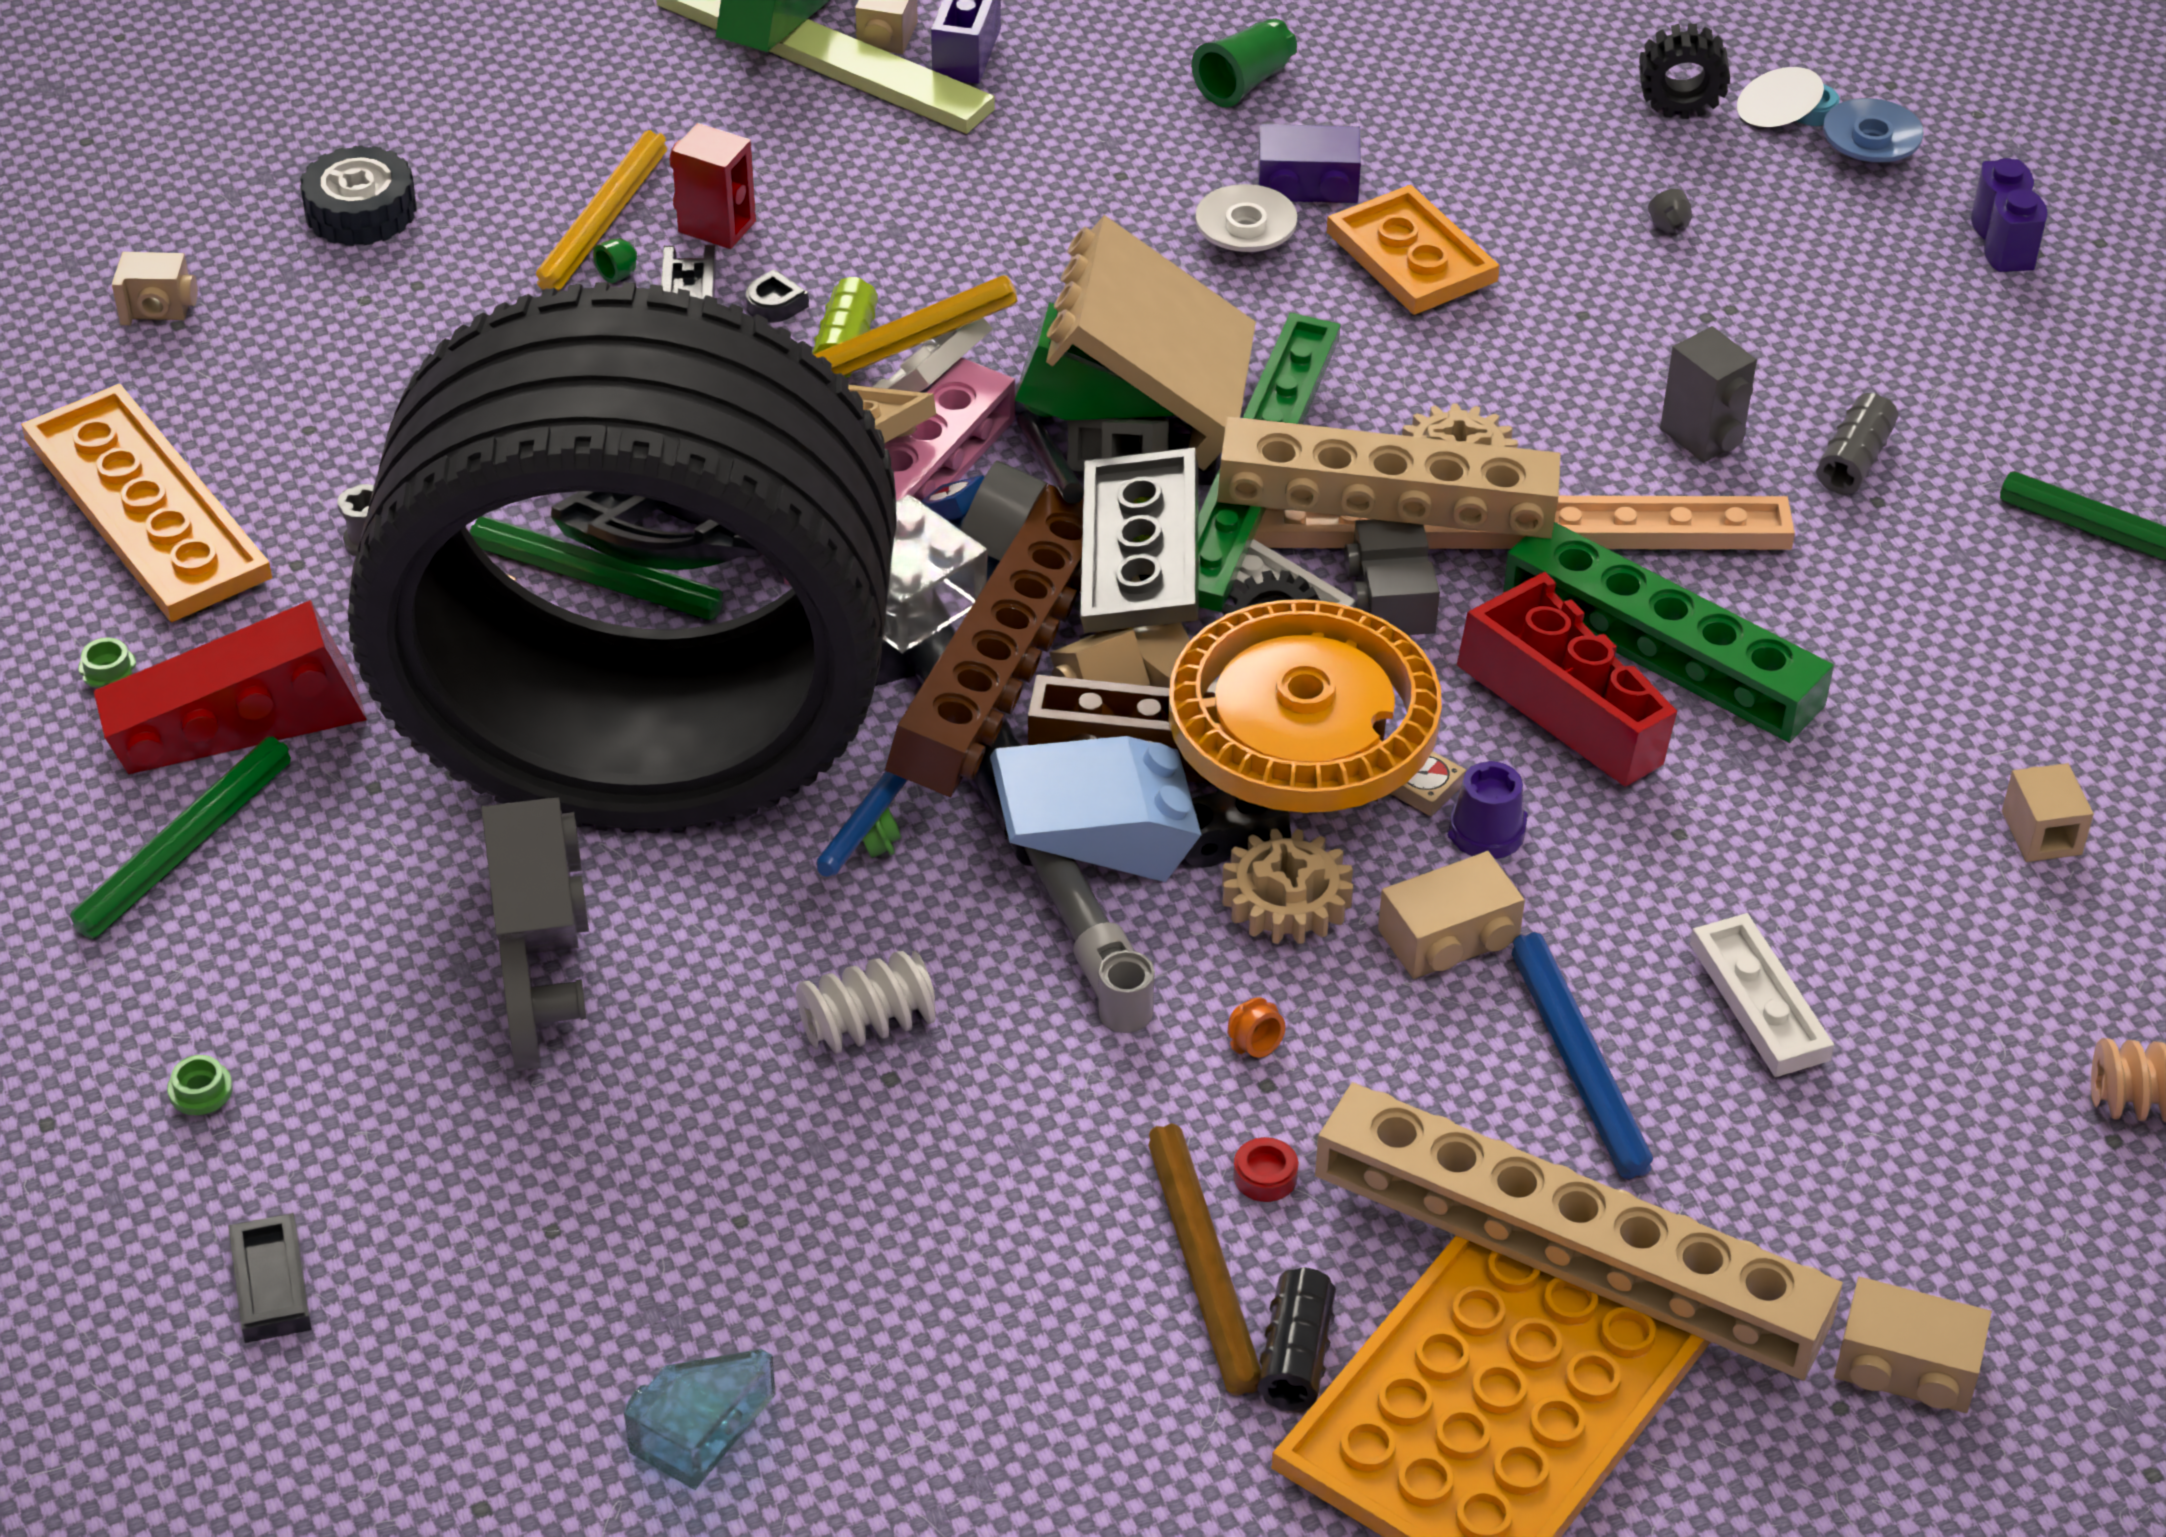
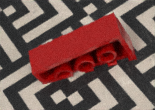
M1546 572L1468 611L1457 660L1459 668L1624 787L1664 765L1677 710L1635 666H1624L1615 657L1617 647L1605 634L1595 636L1583 623L1585 613L1573 600L1563 602L1554 592L1556 582Z

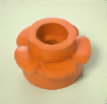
M1262 997L1252 998L1237 1006L1229 1017L1227 1034L1232 1038L1230 1046L1236 1053L1241 1055L1247 1052L1253 1057H1265L1272 1053L1281 1043L1285 1034V1020L1279 1014L1275 1004L1267 1003V1000Z

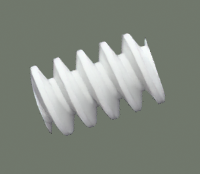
M904 951L894 952L889 958L888 965L880 958L869 960L865 973L857 966L847 967L843 972L842 982L833 973L822 975L819 981V990L810 981L799 982L796 987L799 1013L810 1043L815 1049H818V1041L825 1039L835 1054L842 1052V1033L848 1032L857 1046L860 1047L865 1045V1026L871 1024L880 1038L884 1039L889 1037V1018L895 1017L904 1031L912 1030L913 1010L918 1009L928 1024L934 1023L936 1018L935 995L932 982L921 956L916 951H912L911 958Z

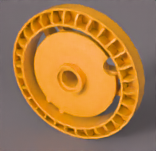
M1307 599L1277 600L1251 605L1226 614L1204 627L1187 643L1176 659L1170 677L1169 724L1173 739L1185 760L1203 778L1222 791L1246 802L1275 810L1302 813L1332 812L1362 806L1385 797L1406 784L1425 765L1434 750L1440 728L1442 709L1441 686L1435 668L1424 651L1406 633L1386 620L1361 609L1334 602ZM1220 675L1215 697L1203 698L1212 682ZM1394 687L1403 700L1407 714L1400 726L1382 742L1380 735L1373 729V725L1381 719H1393L1395 707Z

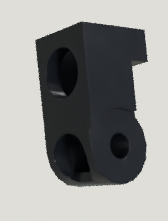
M1222 790L1192 798L1201 836L1187 853L1185 859L1192 866L1201 868L1212 867L1222 863L1231 856V850L1234 847L1243 848L1248 851V837L1251 835H1255L1263 842L1270 840L1271 829H1278L1283 838H1291L1289 812L1249 803Z

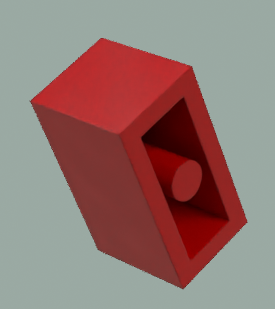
M697 123L682 140H678L674 144L670 153L669 163L673 169L675 188L673 207L677 212L678 232L732 249L756 222L751 139Z

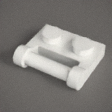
M982 318L922 343L920 349L900 364V370L888 380H879L872 387L921 392L993 328L985 318Z

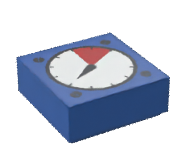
M984 475L943 484L913 507L920 524L930 525L965 516L984 479Z

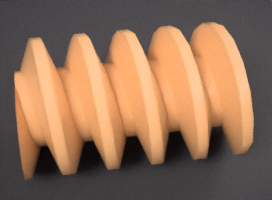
M2101 1038L2096 1044L2092 1061L2091 1099L2093 1106L2097 1108L2101 1100H2106L2111 1118L2120 1119L2126 1102H2133L2137 1120L2145 1121L2151 1105L2154 1103L2159 1105L2162 1121L2166 1122V1044L2153 1041L2144 1052L2139 1041L2126 1040L2120 1050H2118L2114 1040Z

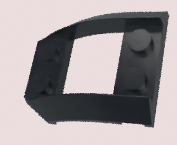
M583 491L576 492L551 507V518L564 536L613 558L641 567L661 570H688L725 563L742 556L760 557L763 555L739 535L717 522L693 511L650 498L613 492ZM658 509L671 516L700 526L695 528L694 532L677 533L647 529L633 524Z

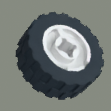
M363 145L346 149L344 147L335 149L332 153H325L319 156L318 160L314 163L311 162L306 167L307 171L302 173L300 178L304 213L309 229L313 228L315 235L324 237L328 242L334 244L343 243L345 246H354L355 244L371 245L377 241H386L391 239L396 233L400 234L404 231L406 225L412 223L415 218L414 212H417L411 168H408V162L404 158L398 157L397 153L391 150H382L381 147H363Z

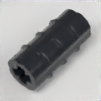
M1302 1267L1283 1272L1279 1276L1275 1298L1271 1301L1269 1307L1272 1314L1270 1324L1266 1327L1264 1334L1267 1339L1265 1351L1261 1354L1259 1360L1262 1367L1258 1392L1263 1396L1266 1403L1278 1409L1294 1411L1310 1408L1317 1401L1320 1381L1326 1371L1323 1364L1325 1353L1329 1350L1331 1343L1328 1335L1330 1326L1335 1318L1333 1306L1336 1287L1331 1283L1330 1277L1319 1270Z

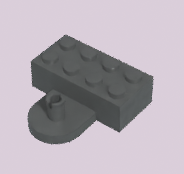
M559 797L481 806L495 930L499 941L515 1071L541 1068L537 1024L579 1018L580 1020L586 1019L582 979L568 983L532 986L529 954L579 948L577 933L589 932L582 876L570 877V872L582 871L574 812L562 814Z

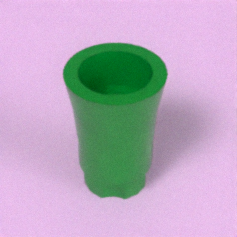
M1273 18L1264 22H1257L1226 38L1200 45L1195 50L1191 63L1193 78L1198 89L1207 100L1220 107L1228 108L1236 105L1250 90L1282 70L1289 62L1290 57L1297 53L1295 34L1287 28L1284 21Z

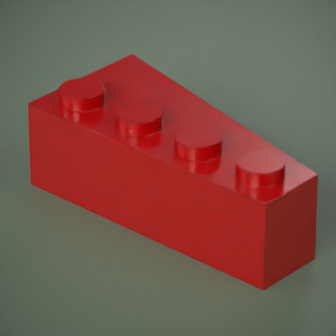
M311 600L93 691L104 738L128 775L256 746L266 737L273 736L277 740H283L367 720L353 673Z

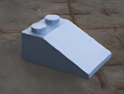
M1129 736L996 748L990 756L1010 843L1166 882L1201 836L1179 752L1177 749L1170 748L1162 743H1151Z

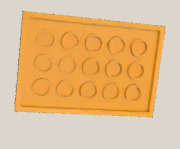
M1456 1235L1272 1453L1271 1469L1383 1537H1562L1711 1342Z

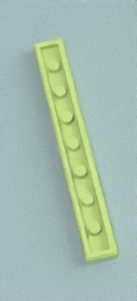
M656 0L657 5L715 30L717 29L721 0ZM809 19L805 20L768 51L965 134L969 133L995 110L994 95Z

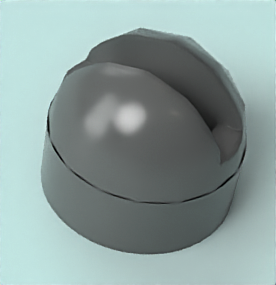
M1680 189L1665 190L1656 195L1648 205V212L1654 224L1664 233L1675 234L1677 233L1675 228H1679L1682 225L1686 228L1692 219L1691 204L1685 192Z

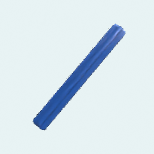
M1532 932L1526 936L1520 934L1513 940L1514 948L1511 954L1619 1175L1628 1180L1636 1176L1643 1177L1651 1171L1650 1164L1653 1161V1155L1544 937L1538 932Z

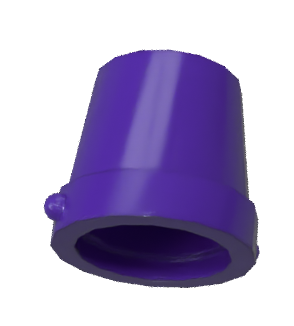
M1495 761L1480 762L1467 770L1463 778L1457 803L1451 811L1447 834L1448 838L1452 840L1460 851L1470 856L1489 851L1494 859H1500L1515 853L1521 847L1525 838L1528 813L1524 810L1523 782L1520 774L1514 768Z

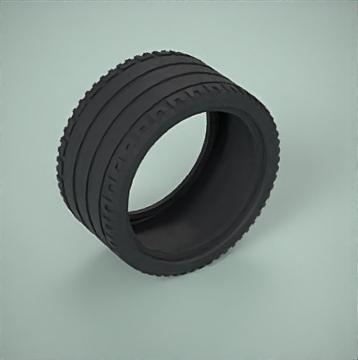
M608 282L595 283L594 288H583L581 284L569 285L567 291L558 292L555 288L543 290L541 296L535 298L527 294L518 297L516 304L509 305L504 302L497 305L491 315L484 312L473 318L470 327L461 325L454 331L451 340L446 338L437 345L434 354H428L423 360L419 371L416 370L411 377L394 413L387 433L368 513L352 569L348 622H350V642L354 643V660L360 663L359 674L362 681L369 683L368 692L373 701L381 702V713L386 719L394 720V729L399 735L409 737L411 739V747L418 753L429 755V762L437 768L444 767L449 770L451 778L458 782H468L471 784V789L479 794L487 792L495 796L494 801L505 804L559 797L562 814L574 812L577 827H581L582 824L595 825V830L607 831L608 827L620 828L621 832L634 833V829H646L648 833H660V829L671 828L674 832L685 831L686 826L695 825L701 829L710 827L711 822L720 821L723 824L733 822L735 816L744 815L749 817L757 814L758 808L762 806L771 808L778 805L781 797L791 798L799 793L801 785L810 786L817 780L818 772L826 773L833 766L834 758H840L845 753L848 742H853L858 734L860 724H863L866 718L880 668L890 570L896 532V490L889 450L885 449L881 430L875 429L873 414L870 410H863L862 397L857 391H850L848 389L849 381L842 373L834 374L831 371L832 364L824 356L817 358L812 354V347L804 341L797 343L791 339V332L783 327L775 329L767 325L768 319L758 314L754 317L744 314L743 308L735 304L726 307L717 304V298L705 295L704 299L690 296L691 291L679 288L678 292L674 293L663 291V286L651 284L650 289L637 288L636 283L623 282L622 287H610ZM589 491L641 496L693 511L739 535L776 566L792 586V589L777 600L754 612L714 625L684 629H643L620 626L570 612L530 592L491 561L478 546L466 525L486 513L505 505L555 493Z

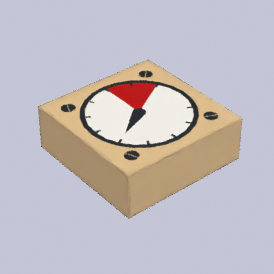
M1432 751L1425 765L1406 784L1390 794L1432 817L1461 788L1466 769Z

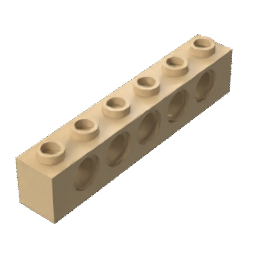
M1227 416L1217 502L1551 539L1559 498L1561 453Z

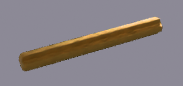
M1174 1123L1164 1127L1155 1126L1149 1132L1150 1141L1148 1146L1226 1390L1234 1396L1254 1393L1258 1391L1261 1368L1183 1131Z

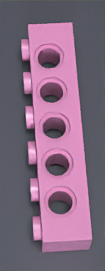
M961 357L945 374L938 377L926 392L934 394L937 414L917 425V430L914 433L903 437H895L885 443V449L889 450L891 457V469L894 471L896 490V532L893 550L919 523L913 507L941 485L959 481L1014 422L1015 378ZM784 577V584L791 586Z

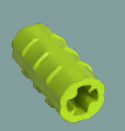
M847 277L841 279L833 288L830 300L825 305L824 318L820 321L819 333L814 337L815 345L812 354L870 331L871 322L876 318L875 310L878 303V293L871 284L866 283L861 278ZM852 373L845 375L844 377L849 378Z

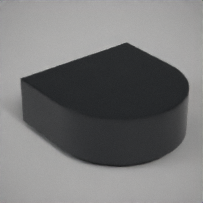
M773 269L748 285L746 289L747 311L752 317L758 314L768 319L769 323L781 322L809 307L808 292Z

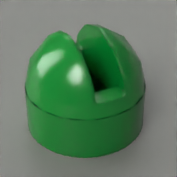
M621 238L610 239L594 247L593 260L602 278L608 283L613 284L627 278L634 272L637 264V251L626 240Z

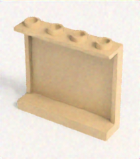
M1103 215L1091 230L1083 227L1074 237L1068 248L1067 253L1072 257L1061 276V281L1065 283L1064 289L1054 304V309L1058 311V314L1047 333L1051 343L1046 362L1053 367L1070 346L1074 344L1191 425L1192 433L1189 448H1195L1198 467L1205 470L1222 452L1227 416L1239 418L1241 416L1256 321L1110 218Z

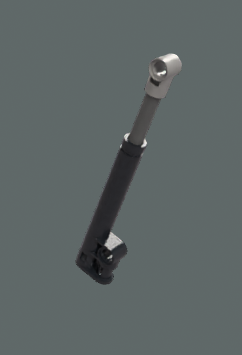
M893 558L890 570L881 662L875 686L916 675L922 686L956 630L920 566L910 558ZM1005 717L994 745L990 747L983 744V746H986V750L973 780L1009 842L990 759L991 754L996 748L1022 746ZM1009 842L1017 860L1023 865L1034 867L1075 940L1073 953L1098 998L1100 1021L1107 1028L1121 1033L1137 1032L1145 1028L1152 1020L1154 1008L1155 971L1152 962L1145 955L1134 950L1125 932L1118 924L1109 922L1074 859Z

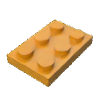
M1411 184L1327 216L1326 233L1413 315L1498 282L1500 265Z

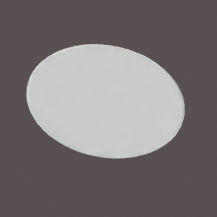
M1800 67L1776 69L1759 76L1744 88L1737 101V111L1744 121L1754 126L1776 127L1786 125L1804 117L1817 106L1822 98L1824 85L1821 78L1809 69Z

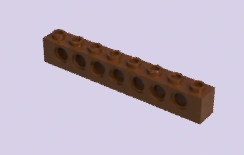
M1048 484L898 723L885 771L950 798L963 777L973 780L986 750V746H983V744L990 747L994 745L1005 718V714L1002 711L1010 715L1014 711L1023 689V681L1031 682L1039 665L1042 651L1048 652L1051 648L1060 621L1066 622L1074 606L1078 591L1081 592L1084 498L1075 504L1067 503L1058 489Z

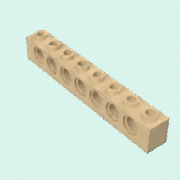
M1352 1082L1318 1135L1316 1177L1805 1381L1834 1322L1843 1285L1842 1281L1829 1277L1816 1268L1802 1266L1763 1250L1750 1241L1739 1240L1699 1224L1689 1216L1675 1214L1638 1199L1625 1190L1614 1189L1579 1175L1566 1166L1553 1164L1514 1148L1505 1141L1494 1140L1459 1126L1446 1117L1433 1115L1396 1100L1387 1093L1374 1091Z

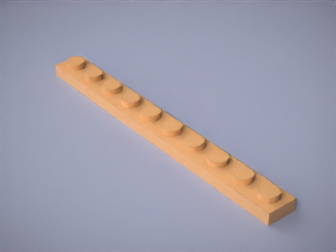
M1559 495L1554 521L1607 549L1792 550L1795 536L1788 496ZM1266 508L1253 539L1268 548H1344L1345 544L1354 543L1355 520L1370 519ZM1424 525L1428 549H1512L1525 537L1521 535Z

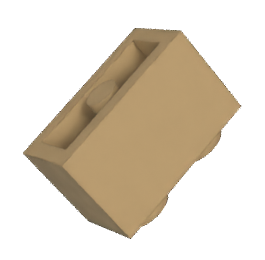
M1486 851L1383 888L1381 891L1378 931L1412 979H1416L1435 971L1448 970L1459 962L1489 951H1500L1509 946L1521 933L1525 899L1490 852Z
M1858 1276L1834 1378L1854 1383L1866 1390H1880L1922 1401L1924 1404L1934 1408H1948L1968 1413L1980 1372L1992 1311Z

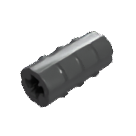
M1864 393L1858 396L1852 407L1846 411L1845 419L1842 424L1837 426V432L1833 439L1828 441V447L1816 469L1818 480L1825 488L1841 495L1852 494L1858 491L1864 479L1869 477V470L1873 463L1878 461V455L1881 449L1887 445V439L1899 417L1897 408L1890 399L1882 397L1877 393Z

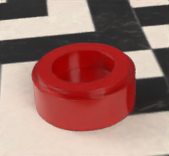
M1269 1137L1252 1139L1244 1143L1236 1152L1233 1173L1235 1185L1243 1195L1256 1201L1273 1202L1283 1199L1294 1190L1297 1184L1298 1157L1295 1151L1281 1140Z

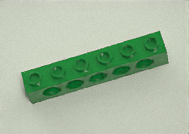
M1554 522L1551 539L1525 536L1507 554L1503 593L1546 572L1556 582L1554 592L1563 602L1573 600L1585 613L1583 623L1595 636L1605 634L1616 645V653L1788 743H1791L1826 706L1834 664Z

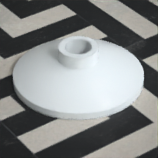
M1230 185L1212 191L1200 201L1196 209V225L1200 233L1207 240L1222 248L1241 252L1263 251L1284 243L1292 236L1297 226V212L1293 203L1278 191L1259 185Z

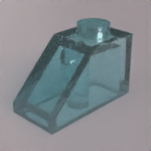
M763 1349L666 1365L649 1385L644 1384L638 1387L627 1402L624 1419L629 1453L696 1490L776 1395L773 1355Z

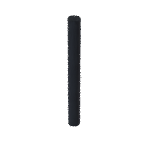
M1029 410L1021 412L1017 417V424L1061 496L1070 504L1080 502L1084 496V489L1040 419Z

